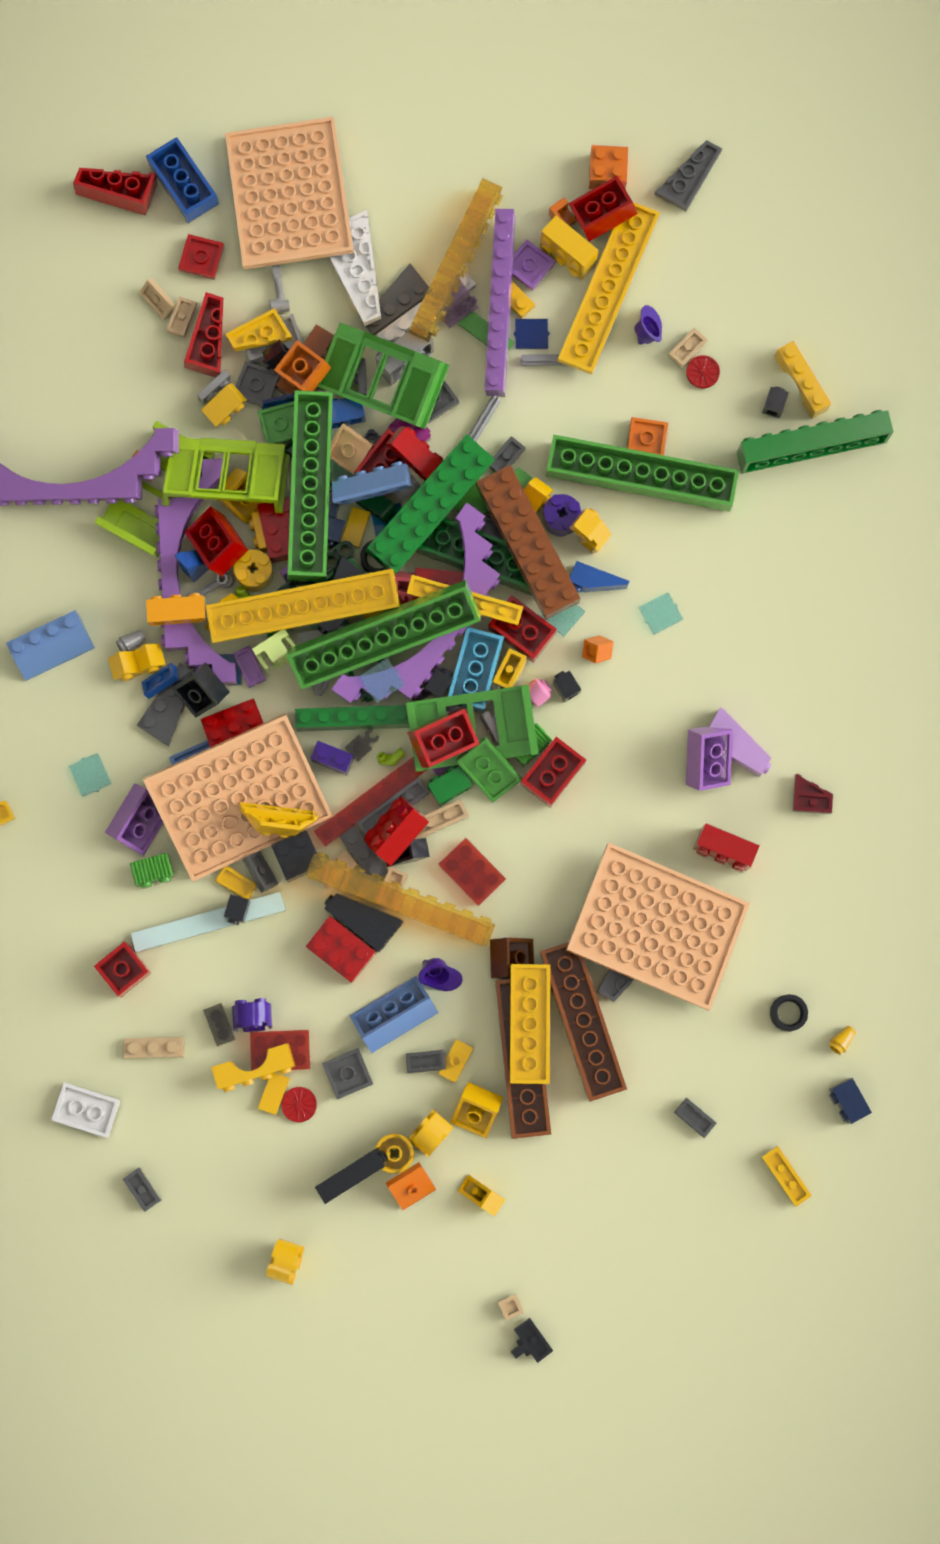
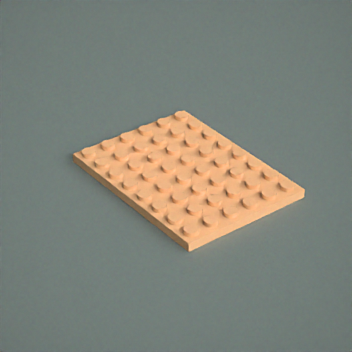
M334 117L225 133L244 270L354 253Z
M286 713L143 778L145 786L192 882L286 839L274 833L262 835L257 832L240 811L239 802L316 811L318 819L306 829L333 817Z
M607 843L566 951L710 1011L750 903L614 844Z

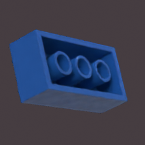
M177 137L146 155L149 167L153 173H156V177L187 223L219 205L216 193Z

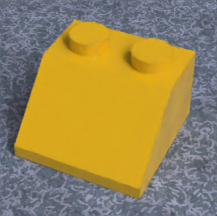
M236 467L226 479L225 490L245 491L248 473ZM217 500L225 509L245 524L252 518L251 513L258 511L257 504L263 503Z
M467 1082L450 1123L487 1138L504 1097Z

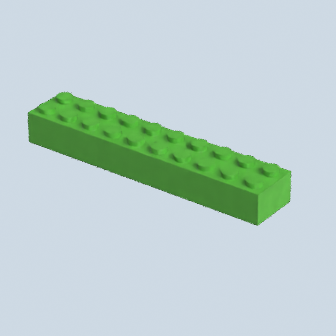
M295 390L287 581L326 582L333 392Z
M554 434L546 470V477L727 512H730L733 506L739 474L737 469Z
M464 580L402 604L398 608L381 612L288 648L286 657L302 690L480 622L481 614L469 585Z

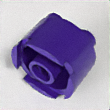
M566 494L553 495L546 502L543 510V523L548 532L559 537L573 533L569 527L581 513L579 502ZM561 513L564 514L562 518L559 517Z
M265 998L254 999V1002L248 1003L247 1000L235 1001V1005L232 1006L233 1031L238 1032V1028H243V1032L264 1031L265 1026H268L269 1029L273 1028L271 1003L266 1002Z

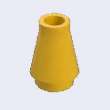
M846 1026L845 1029L830 1039V1049L838 1055L845 1053L856 1031L852 1027Z

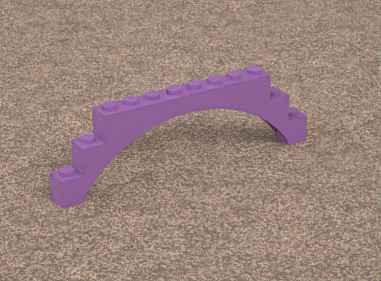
M155 428V434L134 457L105 475L83 482L55 484L34 481L16 474L0 463V506H9V503H15L17 506H26L28 502H33V505H45V502H51L52 505H63V502L80 505L81 501H88V504H99V501H106L107 504H117V501L124 500V503H136V500H142V477L143 480H154V477H160L161 456L173 457V454H179V431L175 428Z
M223 458L203 459L200 474L202 478H200L198 488L214 489L220 483ZM171 498L169 506H162V499H158V505H155V516H159V523H156V535L160 536V542H157L156 545L157 553H160L161 560L157 561L158 572H161L162 579H158L159 590H162V598H170V595H181L178 578L179 564L174 555L180 553L188 524L204 499ZM192 623L161 625V628L164 627V635H161V644L165 646L166 651L188 650V652H185V662L189 664L191 669H196L206 662L224 685H237L236 664L229 663L218 655L203 640Z
M466 503L454 520L459 524L463 541L464 571L462 581H467L471 592L489 597L487 595L489 589L492 588L494 590L500 582L498 579L500 574L482 561L483 559L487 561L493 551L490 549L493 545L474 532L475 530L479 532L485 524L483 521L485 515ZM467 627L433 639L416 655L390 669L363 676L347 677L342 674L331 690L348 703H351L352 700L354 702L358 700L362 694L360 692L361 688L378 701H381L382 698L384 700L388 698L392 692L389 689L390 687L396 689L409 700L412 696L416 698L422 690L420 688L422 682L425 681L427 683L433 675L431 672L433 667H439L444 660L442 655L445 650L450 651L456 643L453 639L457 634L461 636Z

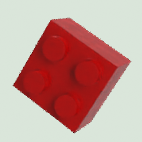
M125 941L94 965L95 969L120 998L151 974V971Z

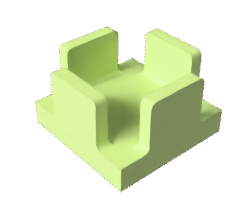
M282 630L252 650L258 662L268 673L270 670L264 660L268 659L277 670L289 662L286 657L288 650L285 646L289 644L290 647H294L295 644L287 631Z

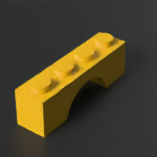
M794 340L777 349L774 357L782 371L789 374L797 385L802 398V404L811 419L828 411L831 402Z
M286 1043L268 1049L265 1062L256 1070H241L233 1061L211 1068L217 1089H223L224 1092L234 1090L235 1085L241 1083L243 1087L254 1083V1079L260 1077L263 1081L273 1078L272 1074L280 1072V1075L292 1072L291 1068L296 1066L290 1046Z

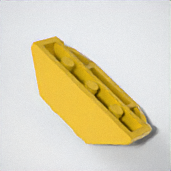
M239 802L240 811L255 830L262 835L274 833L280 837L289 838L290 835L296 836L318 819L316 811Z

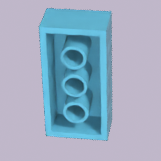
M467 627L448 696L489 691L491 689L504 636ZM487 701L473 702V711L484 713ZM467 704L455 705L467 709Z

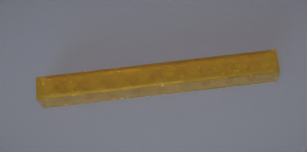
M482 178L411 323L410 334L427 342H430L432 336L436 337L440 328L437 325L439 321H444L447 314L445 308L446 306H451L454 300L452 294L453 292L457 293L461 285L459 279L460 277H465L468 271L466 265L468 262L472 263L476 254L473 252L474 248H479L482 242L480 236L487 232L489 227L488 219H493L495 215L494 207L495 205L499 206L501 203L503 187Z
M318 852V854L312 855L304 877L480 946L487 947L495 924L491 923V919L484 916L477 918L473 916V912L466 909L459 911L455 909L456 905L448 902L441 904L437 902L438 898L431 895L421 896L419 895L420 891L410 887L408 890L401 888L402 884L392 880L390 883L383 881L384 877L373 873L370 876L365 874L366 870L355 866L352 869L347 867V863L342 860L336 859L335 862L328 859L329 855Z

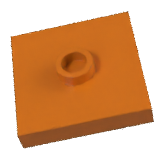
M631 417L627 449L664 455L668 422Z
M420 1162L386 1182L388 1189L402 1210H405L436 1190Z

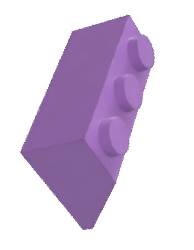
M713 727L688 729L686 785L699 791L731 785L732 729Z
M134 783L105 831L107 835L143 856L163 824V820L146 788Z

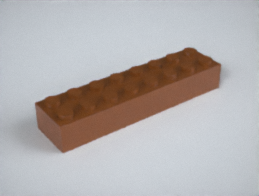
M511 465L476 481V488L544 619L547 620L579 604L581 598Z
M567 942L540 951L543 965H550V986L588 1102L627 1090L585 960L578 955L566 951L569 943Z
M511 979L496 980L495 987L511 1139L551 1135L546 1084H510Z

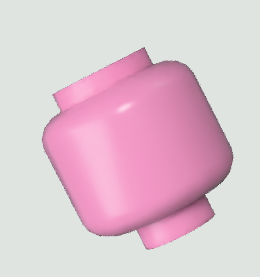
M535 678L528 684L531 704L540 707L551 697L550 691L552 689L544 679L539 680Z

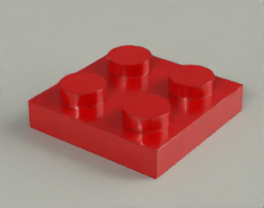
M188 234L178 267L179 271L215 280L224 243Z

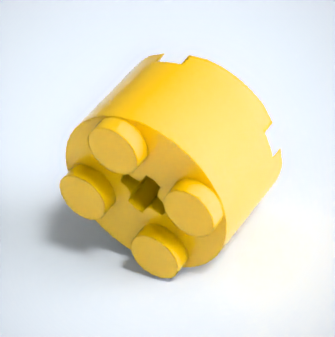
M248 550L234 564V573L237 581L241 586L245 587V590L251 592L261 591L273 580L274 571L271 561L262 551ZM253 568H256V569H257V570L254 571V573H251V571H250V570H253Z
M432 1110L408 1139L424 1155L429 1157L454 1127L441 1115Z
M388 1134L381 1138L376 1145V1148L379 1147L388 1157V1165L382 1168L387 1173H401L408 1169L414 1160L413 1144L402 1134ZM390 1149H399V1158L394 1157L392 1159L390 1157Z
M278 1239L271 1255V1261L267 1267L266 1277L293 1285L297 1275L295 1273L300 1269L303 1260L302 1256L305 1247Z

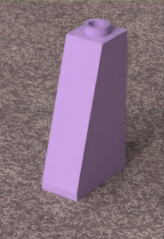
M720 707L709 727L733 730L732 762L758 777L762 773L766 774L772 765L769 763L771 757Z

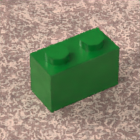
M456 765L447 769L445 775L441 777L437 775L431 778L428 784V788L439 807L468 791L473 786L465 771L460 766L456 767Z

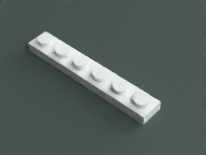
M464 270L379 332L377 337L392 342L396 337L403 336L411 325L415 326L418 323L421 326L425 325L474 289L476 283Z

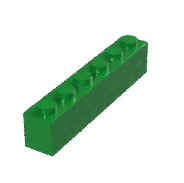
M406 705L295 709V728L297 732L409 728Z

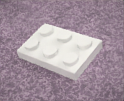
M64 1082L51 1120L109 1138L121 1100Z

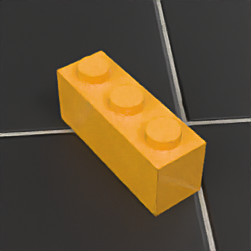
M200 593L189 594V597H181V595H170V598L152 596L151 599L146 600L147 622L149 626L207 622L206 601L204 595L201 596Z

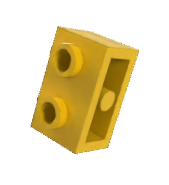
M231 383L226 385L201 411L215 427L225 426L232 420L230 416L234 412L238 414L245 407L243 404L247 399Z

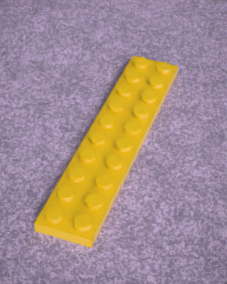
M635 202L633 204L638 214L614 227L558 357V362L591 375L594 372L660 215V212Z
M388 569L206 605L212 643H219L400 607L394 570Z

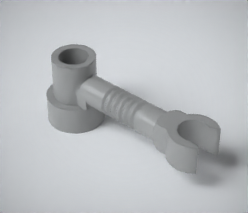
M280 265L272 266L277 299L269 300L270 310L275 308L279 314V312L290 311L289 300H284Z
M225 573L223 576L217 575L215 581L194 593H200L201 596H205L218 587L230 588L234 584V577L229 573Z

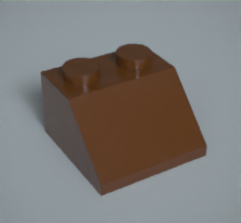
M490 939L491 978L511 979V964H534L533 939Z

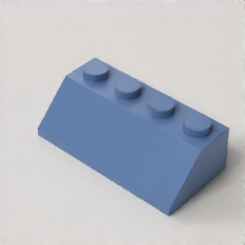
M402 462L392 463V467L384 469V466L373 468V472H356L354 477L348 478V475L337 477V481L332 482L333 503L345 505L413 488L409 466Z
M76 610L6 642L13 660L25 681L95 649Z
M417 976L351 1014L350 1018L368 1049L373 1053L438 1014V1011Z

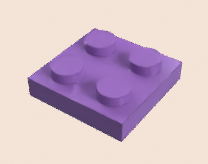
M526 240L514 254L512 276L533 291L553 268L556 261L529 240Z

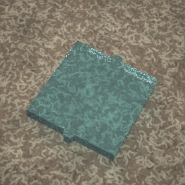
M668 592L639 607L645 618L644 622L649 625L653 635L683 620L677 609L678 605L674 604Z
M575 605L546 621L554 626L557 632L564 637L585 611L578 605Z
M388 658L359 676L366 687V692L370 693L376 703L404 686L403 681L397 674L398 670L394 669Z
M98 753L86 759L82 758L81 761L69 766L82 797L94 791L99 792V789L112 784Z

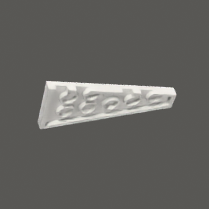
M366 210L349 218L354 253L329 257L364 326L381 319L368 213Z

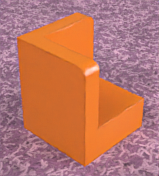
M565 197L549 207L551 219L556 215L569 226L576 222V218L568 209V201Z
M600 635L584 639L582 657L593 663L609 660L612 657L614 641Z

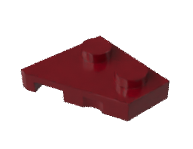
M795 774L793 811L832 814L833 794L823 790L817 784L804 779L800 774Z

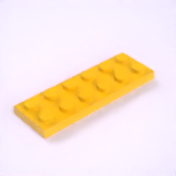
M511 964L510 1084H550V965Z

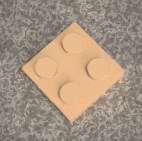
M342 424L331 441L330 459L354 475V471L374 447V444L346 424Z

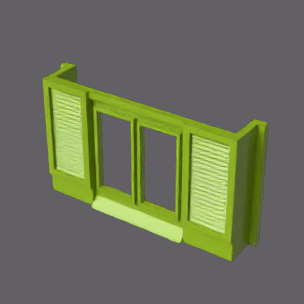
M155 421L154 425L152 426L154 430L153 435L155 434V428L169 427L163 425L158 421ZM179 433V438H187ZM204 452L203 459H214L215 453ZM161 456V469L166 472L169 457ZM142 481L143 489L162 499L163 492ZM121 500L117 501V504H110L102 518L99 516L96 518L94 523L152 556L158 558L160 553H157L156 545L157 542H160V536L156 535V523H159V520Z
M179 438V454H173V457L168 458L161 504L162 506H169L171 497L274 503L275 513H283L290 454H286L285 444L214 438ZM204 452L224 454L219 489L198 488ZM230 454L250 455L245 491L225 490Z

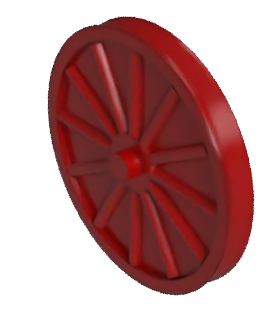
M706 355L694 357L686 369V376L689 382L701 389L713 386L720 375L718 363Z
M304 1087L290 1089L282 1099V1111L293 1122L300 1123L309 1120L317 1108L314 1094Z

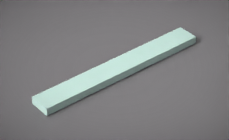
M281 892L250 900L245 922L286 911ZM226 907L137 931L131 933L135 952L137 953L230 927L234 924L227 922L228 919L224 917Z

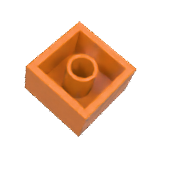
M591 145L589 189H594L615 176H618L626 189L628 147Z
M297 340L274 371L298 391H314L331 367L323 358Z

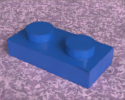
M169 663L141 682L145 697L150 699L179 680L176 666L173 663Z

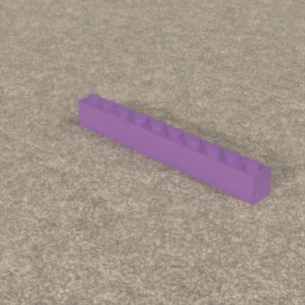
M495 209L484 389L486 396L505 397L516 224L514 209Z

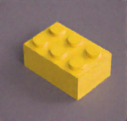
M555 215L541 231L540 246L542 251L546 254H551L559 265H564L568 268L572 276L579 277L582 280L596 265L598 249L558 216Z

